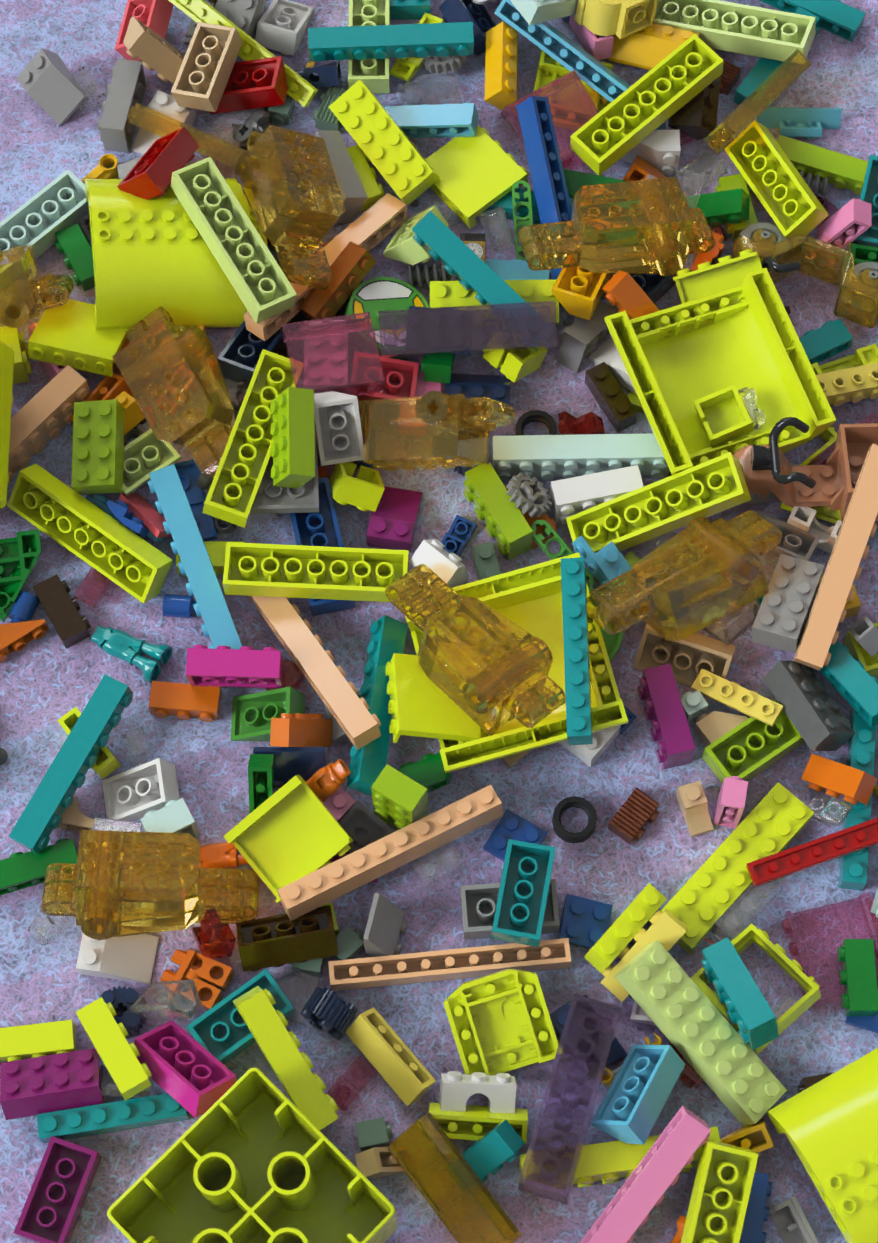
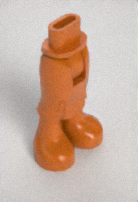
M339 759L335 763L331 762L327 766L320 768L306 783L323 802L339 790L341 785L346 782L345 778L351 772L345 762Z
M227 841L207 844L198 849L194 848L193 852L183 854L186 872L194 870L197 873L200 871L215 872L226 868H238L240 865H249L241 853L239 854L236 847Z

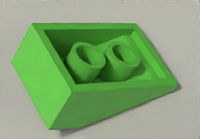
M290 686L233 697L231 741H270L271 718H281V713L305 714V694Z

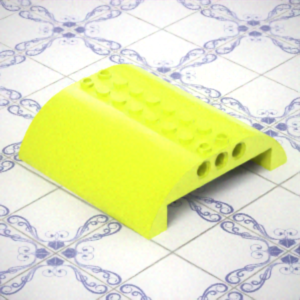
M224 178L267 246L263 203L258 181L256 178ZM85 179L86 202L89 205L96 294V329L195 328L199 325H203L205 328L240 327L245 320L244 314L247 312V309L170 185L166 187L167 192L160 198L155 196L146 200L121 191L117 186L123 179Z
M767 268L746 273L739 287L629 320L626 311H622L604 318L672 475L731 452L733 454L738 449L747 445H769V435L772 428L785 417L800 419L809 425V430L807 433H803L794 426L785 427L778 437V447L782 453H786L808 442L836 422L834 413ZM735 384L752 421L753 431L712 448L695 411L693 401Z
M579 553L402 601L416 655L474 661L481 738L469 742L438 739L445 773L568 740L561 559L579 558ZM586 580L593 733L626 724L628 719L619 695Z
M878 1048L767 1111L778 1134L785 1133L847 1243H878Z

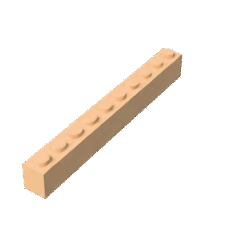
M389 193L378 199L372 207L364 211L359 218L350 223L346 229L337 234L333 240L316 253L324 255L323 257L314 255L307 259L300 268L293 271L287 278L297 293L293 308L258 324L255 323L247 310L244 314L246 330L263 341L269 339L300 312L299 305L350 241L370 252L408 219L407 204Z
M872 444L868 449L793 659L797 663L816 670L822 669L823 665L827 666L832 654L828 652L830 645H835L839 635V632L836 631L838 623H843L847 610L844 609L846 601H851L855 590L851 586L854 579L858 580L861 574L862 567L859 566L861 558H866L870 548L866 544L869 537L873 538L877 529V524H874L878 515V445Z
M248 596L355 748L358 750L380 737L379 726H381L378 717L375 713L372 715L369 713V706L363 697L359 698L356 695L358 693L352 681H346V674L340 665L335 666L333 663L335 660L328 649L325 651L322 648L323 643L317 634L313 635L311 633L312 628L306 618L301 619V613L296 604L291 605L289 602L290 598Z
M490 784L278 889L280 901L292 921L503 816L502 802Z
M569 938L541 940L539 947L510 943L328 961L330 986L332 991L484 977L509 968L528 972L566 969L571 966Z

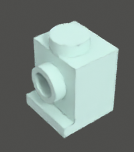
M699 690L694 693L689 691L680 697L688 723L707 712L708 703Z

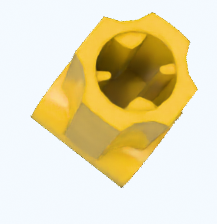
M113 154L103 155L99 160V165L81 181L85 184V179L118 178L117 165L119 163L116 156Z

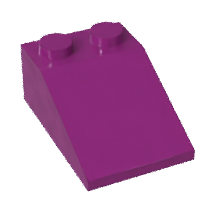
M384 486L385 490L375 512L372 511L366 535L367 546L391 550H409V553H411L423 492Z

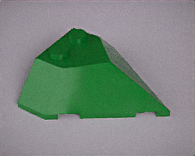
M39 529L17 532V537L0 539V619L3 622L8 617L42 553Z

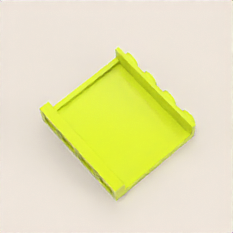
M477 126L476 137L453 138L425 159L440 177L439 180L430 186L431 190L470 229L477 225L475 217L509 193L516 181L524 180L528 183L529 174L523 166H519L510 153L504 152L501 144L497 140L493 141L484 127L480 128Z
M751 248L739 252L740 256L733 259L731 255L718 258L719 263L711 265L709 261L697 265L698 269L691 272L689 268L677 271L678 276H674L673 281L675 280L681 303L683 304L741 286L746 273L763 269L758 251L753 252Z
M53 295L28 340V358L65 367L69 365L74 369L112 377L113 364L128 334L133 335L135 329H96L95 304Z
M399 653L393 654L391 661L387 662L385 669L386 676H389L387 683V694L390 695L388 713L392 716L389 732L393 733V743H397L400 735L465 742L481 738L474 661Z
M295 775L223 836L229 844L232 843L275 895L277 903L281 902L278 889L332 863L331 859L337 854L340 857L351 849L349 844L353 842V839L300 775Z

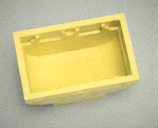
M577 0L574 20L580 26L584 25L596 35H616L619 39H622L653 25L658 0Z

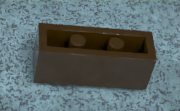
M603 362L586 370L585 384L616 432L618 433L636 424L638 412L607 364Z
M55 575L33 586L40 603L66 649L90 637L88 629L91 626L85 616L80 617L78 611L81 608L75 598L70 599L68 593L71 590L65 580L60 581L58 575Z

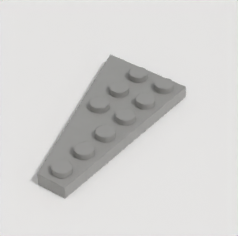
M315 431V477L299 489L273 486V479L271 478L273 457H271L262 485L259 487L256 501L253 503L252 514L319 512L318 456Z

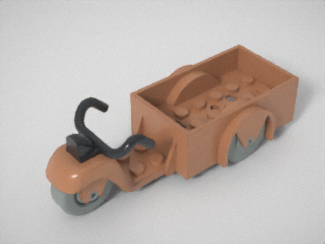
M785 417L775 424L769 435V445H747L733 453L739 459L751 500L745 502V504L763 503L777 496L783 504L789 507L829 506L830 510H840L841 522H843L868 449L872 444L878 445V423L839 424L834 451L826 460L825 465H791L778 447L779 434L785 427L794 426L803 433L808 432L809 425L795 417Z

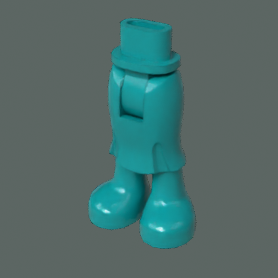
M98 626L91 637V641L97 643L98 647L109 655L122 659L131 666L139 667L143 671L145 681L152 684V681H156L160 675V664L166 665L173 652L172 647L169 645L150 644L146 640L137 639L124 631L113 629L112 627ZM143 653L151 656L154 660L143 657Z

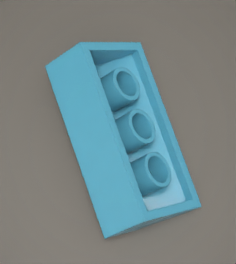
M633 1044L591 1122L595 1128L624 1143L645 1144L685 1066V1063L671 1045Z

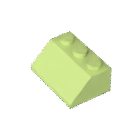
M434 205L405 220L384 250L383 255L410 265H415L419 262L425 263L432 258L428 254L430 250L425 245L421 247L414 241L412 228L429 211L447 227L449 224Z
M156 426L124 446L122 493L129 495L151 479L149 473L170 466L181 459L178 452Z

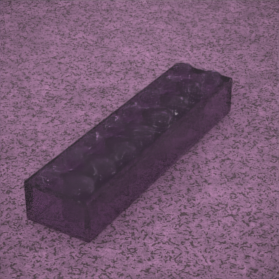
M555 301L378 311L382 358L557 348Z
M577 994L573 995L518 1181V1190L567 1205L615 1038L622 1007Z

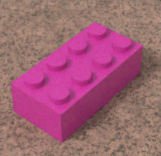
M194 645V648H187L186 677L191 686L283 688L284 660L281 651H277V648L264 647L263 650H254L253 647L242 646L240 649H231L229 646H217V649H208L205 645Z
M173 1020L134 1040V1044L140 1053L137 1059L141 1065L143 1063L147 1065L152 1074L150 1078L195 1118L204 1114L236 1082L237 1076Z

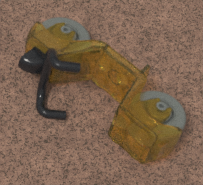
M766 222L748 225L735 239L731 255L732 259L739 257V252L752 248L753 252L758 251L762 267L767 268L773 283L799 271L837 286L834 314L836 316L870 329L878 325V263L862 262L854 266V256L850 252L851 242H848L846 249H842L807 235H795L786 238L778 226ZM785 306L786 312L789 315L791 313L790 307Z

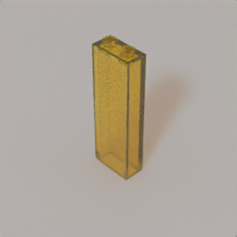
M798 49L792 53L705 138L709 146L718 154L722 152L811 65L810 61Z
M136 103L135 107L132 106L129 111V123L160 137L184 126L199 145V148L195 151L196 153L211 157L212 160L250 176L258 157L255 154L139 103Z
M430 1112L416 1120L387 1146L458 1243H515L514 1241L522 1235Z

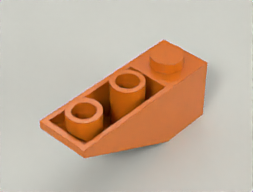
M42 619L0 624V663L4 662L12 652L23 650L27 643L33 639L38 640L44 637L46 631L49 630L46 621Z

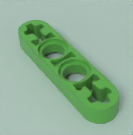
M519 180L512 186L517 259L523 261H533L535 258L531 188L526 181ZM520 185L527 189L524 192V200L529 199V202L521 201L516 203V200L520 201V195L515 191L519 189ZM520 206H526L529 209L526 217H519L517 215V209ZM522 227H527L530 230L529 237L525 239L520 238L518 235V231ZM531 241V245L527 244V250L532 252V254L528 255V259L525 260L523 256H520V253L524 251L523 244L519 246L518 243Z
M537 520L531 524L533 540L550 560L574 554L548 522ZM535 526H543L545 528L543 530L545 536L547 537L551 534L552 538L548 539L543 544L542 540H544L545 537L542 534L537 535L535 533V531L537 530ZM551 541H555L560 545V551L556 554L549 551L548 546ZM586 569L587 585L592 588L594 578Z

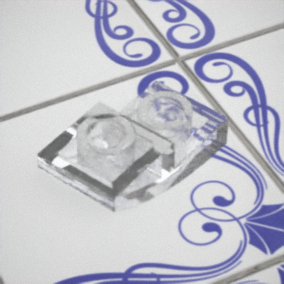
M817 793L807 806L815 812L812 819L834 826H840L853 808L852 805L834 797L828 799Z

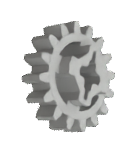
M468 56L424 57L423 62L426 70H430L431 74L434 72L437 75L443 72L447 74L450 70L455 72L457 67L461 68V63H466Z
M519 473L517 476L514 475L506 486L509 489L506 493L511 496L510 502H515V508L522 510L523 514L528 512L530 517L535 515L539 518L552 505L550 502L552 496L547 495L549 490L543 488V483L536 480V477L531 479L527 473L524 476L522 473Z

